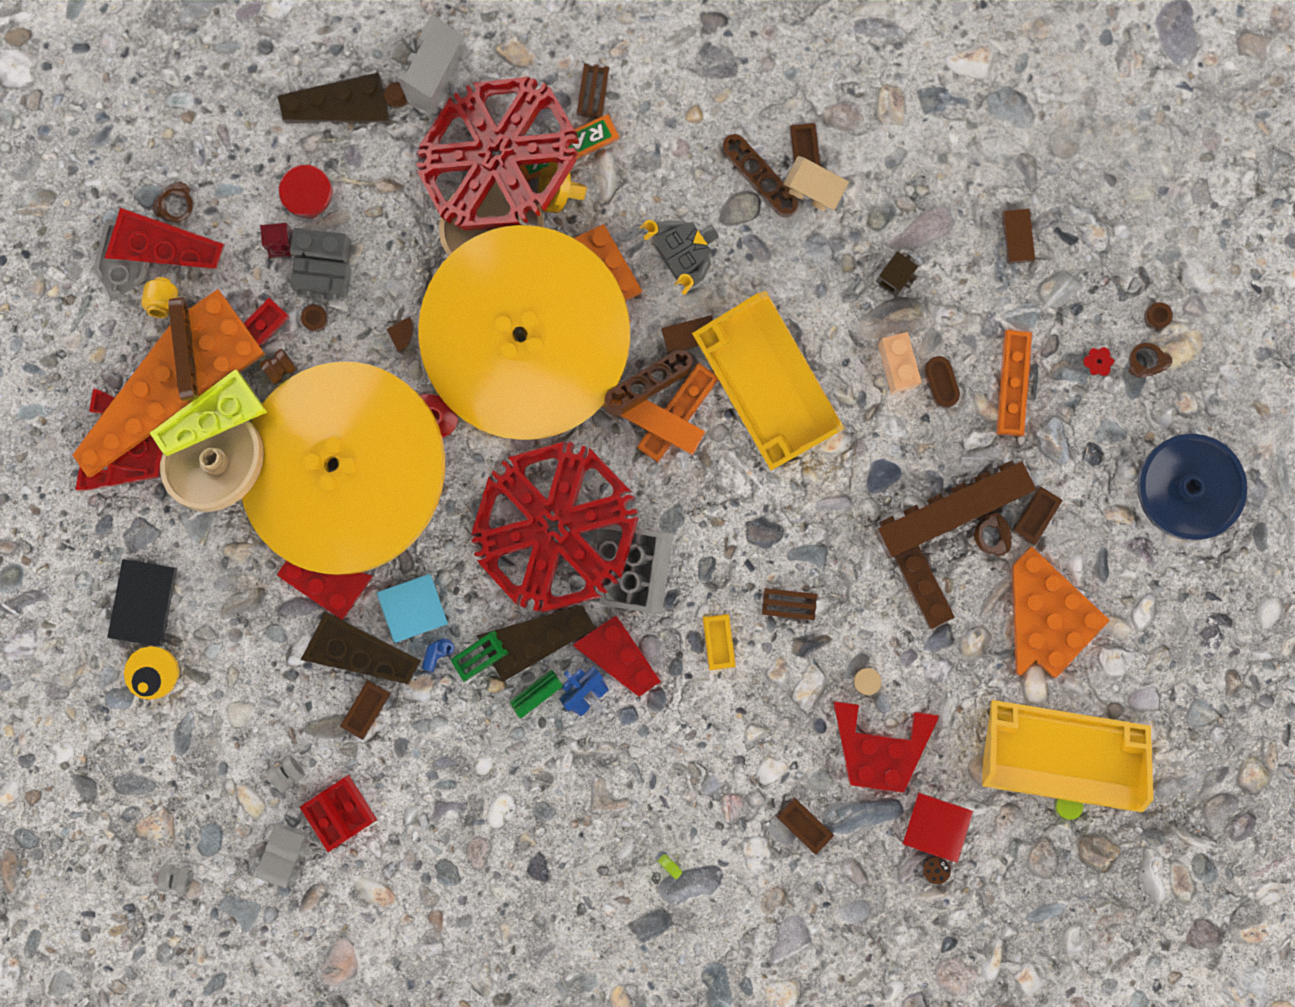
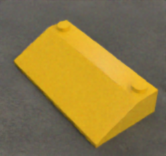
M767 291L753 295L692 333L771 471L845 429Z
M992 700L983 756L982 786L1143 813L1153 801L1151 726Z

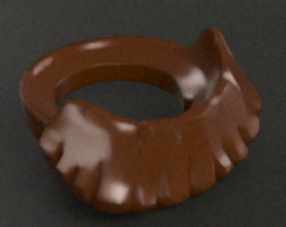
M183 182L170 184L157 196L152 205L153 212L157 217H164L171 222L186 220L192 214L194 207L193 199L190 196V187ZM172 194L181 196L187 201L188 209L180 217L172 216L167 211L165 200Z
M1142 343L1135 346L1129 355L1130 367L1128 372L1138 378L1153 376L1167 370L1173 360L1167 352H1163L1157 345ZM1143 348L1152 349L1157 355V366L1148 369L1139 364L1136 359V353Z
M999 513L985 514L983 521L979 522L974 530V539L978 548L984 553L994 554L996 557L1004 556L1010 551L1012 545V536L1008 522ZM986 526L996 528L999 533L1000 539L994 547L988 546L983 541L982 531Z

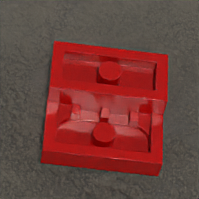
M350 775L342 778L299 807L327 852H330L377 821V818Z
M918 792L903 845L958 863L974 811Z

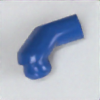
M442 638L429 644L421 669L434 672L437 660L453 653L454 643L448 638Z

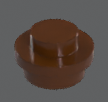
M393 82L386 87L384 98L389 106L402 108L408 104L399 82Z

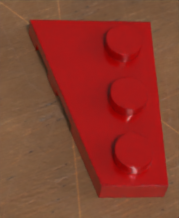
M288 561L284 563L277 573L279 578L341 620L346 618L374 577L361 572L344 575L324 574L306 570Z
M617 615L572 645L638 697L661 682Z

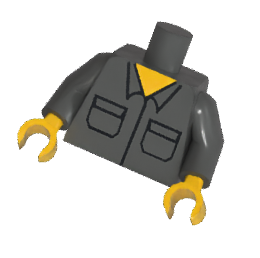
M647 220L639 227V229L645 228L648 231L643 236L645 240L656 236L653 238V246L676 279L674 285L682 284L685 287L681 292L683 295L691 287L704 280L711 265L712 251L708 244L719 238L712 225L699 232L693 222H654Z

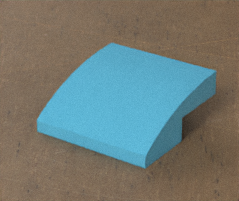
M431 574L376 593L393 643L418 636L448 624Z

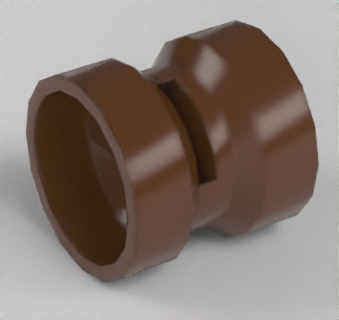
M282 348L275 352V359H265L260 362V366L275 385L282 381L285 372L292 374L297 370L292 360Z

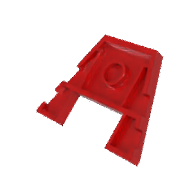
M93 388L89 412L103 414L115 397ZM150 435L109 464L107 470H101L91 478L87 477L79 466L75 490L88 491L161 478L160 461L163 452Z
M834 701L833 707L836 714L849 785L904 793L935 728L939 715L913 712L910 739H900L856 733L859 705Z

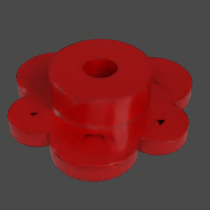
M1102 347L1098 350L1092 348L1089 351V355L1084 358L1083 364L1086 368H1090L1089 372L1091 375L1107 376L1111 372L1110 366L1114 364V359L1110 357L1108 348Z

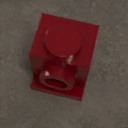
M287 223L260 225L261 244L268 252L269 259L292 256L290 248L293 230Z

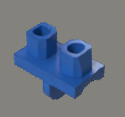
M594 666L586 673L580 668L573 675L566 670L563 674L568 680L562 686L565 693L559 700L568 711L572 710L579 716H583L590 708L589 703L584 697L591 691L599 699L609 689L603 681L604 677Z

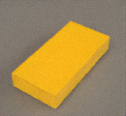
M729 614L702 617L709 671L736 667Z

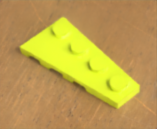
M235 369L201 394L198 399L193 400L150 432L163 454L169 456L260 416L267 411L241 373Z

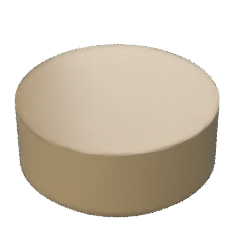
M863 668L854 676V687L861 694L872 695L880 689L881 677L874 669Z

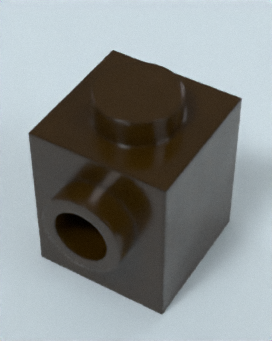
M897 251L875 282L897 297L904 286L909 289L918 277L914 274L918 265L915 264V259L904 252L901 254Z

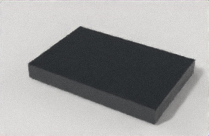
M122 559L107 638L162 647L177 568Z

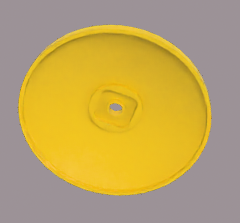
M530 225L501 227L482 233L462 244L452 252L434 274L424 295L419 316L418 335L420 353L427 375L436 392L463 420L480 430L503 438L517 440L547 438L571 430L586 421L604 405L606 393L618 385L625 370L630 348L631 327L629 312L622 290L613 273L583 243L564 233L544 227ZM518 326L524 327L528 332V337L524 342H519L514 338V330Z
M332 362L314 366L292 376L266 398L262 405L267 412L251 420V423L255 426L262 439L264 451L263 464L256 482L241 499L249 521L267 546L280 557L298 567L324 574L344 575L365 572L379 567L403 553L414 543L430 522L440 500L445 477V451L440 429L433 413L426 402L411 386L397 376L369 364ZM332 458H337L339 466L336 471L330 472L327 467L328 462Z

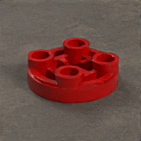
M298 165L291 168L284 174L279 184V197L284 207L291 214L306 219H314L317 215L324 212L329 206L334 192L326 174L321 169L312 165Z

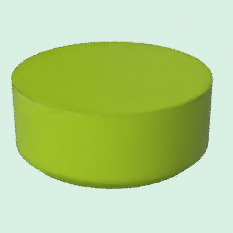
M1056 798L1054 808L1060 817L1072 820L1081 815L1083 803Z
M663 854L657 860L675 880L683 874V871L666 854Z

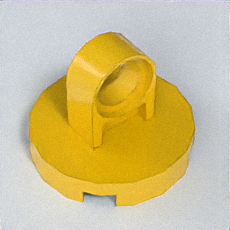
M550 163L549 168L543 167L538 181L537 193H542L558 170L557 163ZM569 172L545 212L559 213L565 206L568 198L585 200L587 186L572 182Z

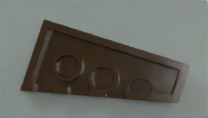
M379 72L277 95L284 123L318 124L319 122H332V124H343V122H354L358 124L382 123V125H391Z
M580 605L493 630L497 633L496 638L503 643L501 645L502 648L506 649L509 653L495 662L493 666L504 682L596 627L584 606ZM490 632L483 633V634L476 635V636H477V638L480 640L482 637H484L485 635H487V634L490 633ZM488 641L482 645L484 650L491 646L492 643ZM496 650L489 653L488 657L491 658L497 654Z
M328 612L324 613L301 658L302 661L404 684H410L422 661Z

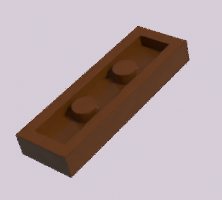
M917 546L894 557L928 628L933 629L955 618L920 547Z

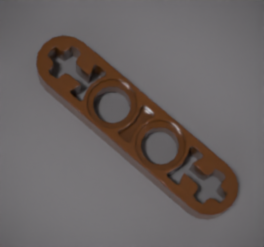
M738 134L727 136L724 139L722 151L729 162L776 214L784 218L794 215L798 207L797 197L788 193L790 189L783 185L784 182L742 136ZM730 142L734 145L736 143L740 144L738 150L744 155L740 162L737 161L740 158L739 153L736 150L729 151ZM754 160L758 163L759 169L756 172L750 173L744 168L745 162ZM765 179H771L775 182L776 188L772 192H767L763 190L761 183ZM780 190L783 191L780 197L785 202L788 200L792 202L790 210L787 207L781 208L782 201L778 197L775 200L772 199Z
M185 297L171 298L168 305L178 391L182 401L198 399V384L188 304Z
M676 350L612 388L605 395V410L614 416L624 414L683 378L692 368L693 358L691 354L685 350ZM676 360L679 362L685 361V366L683 367L681 364L675 366ZM656 371H661L665 373L667 378L663 381H657L652 377V374ZM634 384H640L645 388V391L641 394H636L630 388ZM614 398L616 401L622 399L621 405L619 406L617 403L611 404L612 399Z

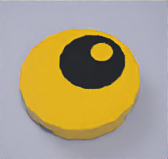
M156 646L140 648L131 654L124 669L125 684L131 693L139 698L148 700L163 698L172 692L180 674L178 662L173 654Z

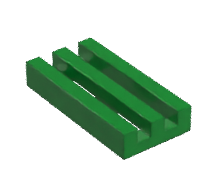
M495 631L488 633L450 659L463 682L470 680L509 654L506 649L502 648L501 645L503 643L496 638L497 633ZM488 641H491V646L464 664H460L459 661ZM496 650L497 654L467 674L465 673V669Z
M551 669L513 698L510 704L514 712L521 719L562 688L563 684Z

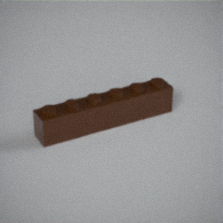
M1013 460L1002 464L998 466L1000 472L994 475L987 471L975 477L976 483L968 487L965 482L951 488V495L943 498L940 493L928 499L929 505L919 509L918 505L912 506L903 511L905 516L895 520L894 516L880 521L881 527L874 531L887 558L890 559L1037 490L1023 461L1014 464Z

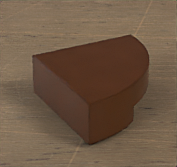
M410 317L387 328L399 353L409 346L413 336L414 327Z

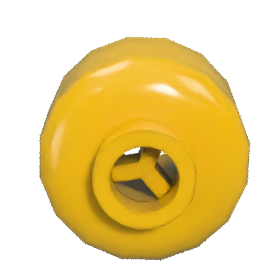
M156 277L155 280L145 283L141 305L148 315L155 318H166L169 315V299L178 298V288L169 279Z

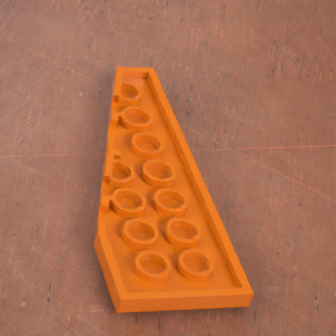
M219 289L189 309L198 397L235 369L241 372L265 355L262 348ZM171 324L72 454L87 477L91 478L151 435L150 432L193 401H182L179 395Z

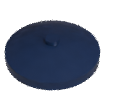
M1182 434L1157 445L1143 461L1137 480L1139 501L1148 519L1165 534L1182 540H1203L1223 533L1239 518L1247 499V478L1238 457L1219 440L1202 434Z

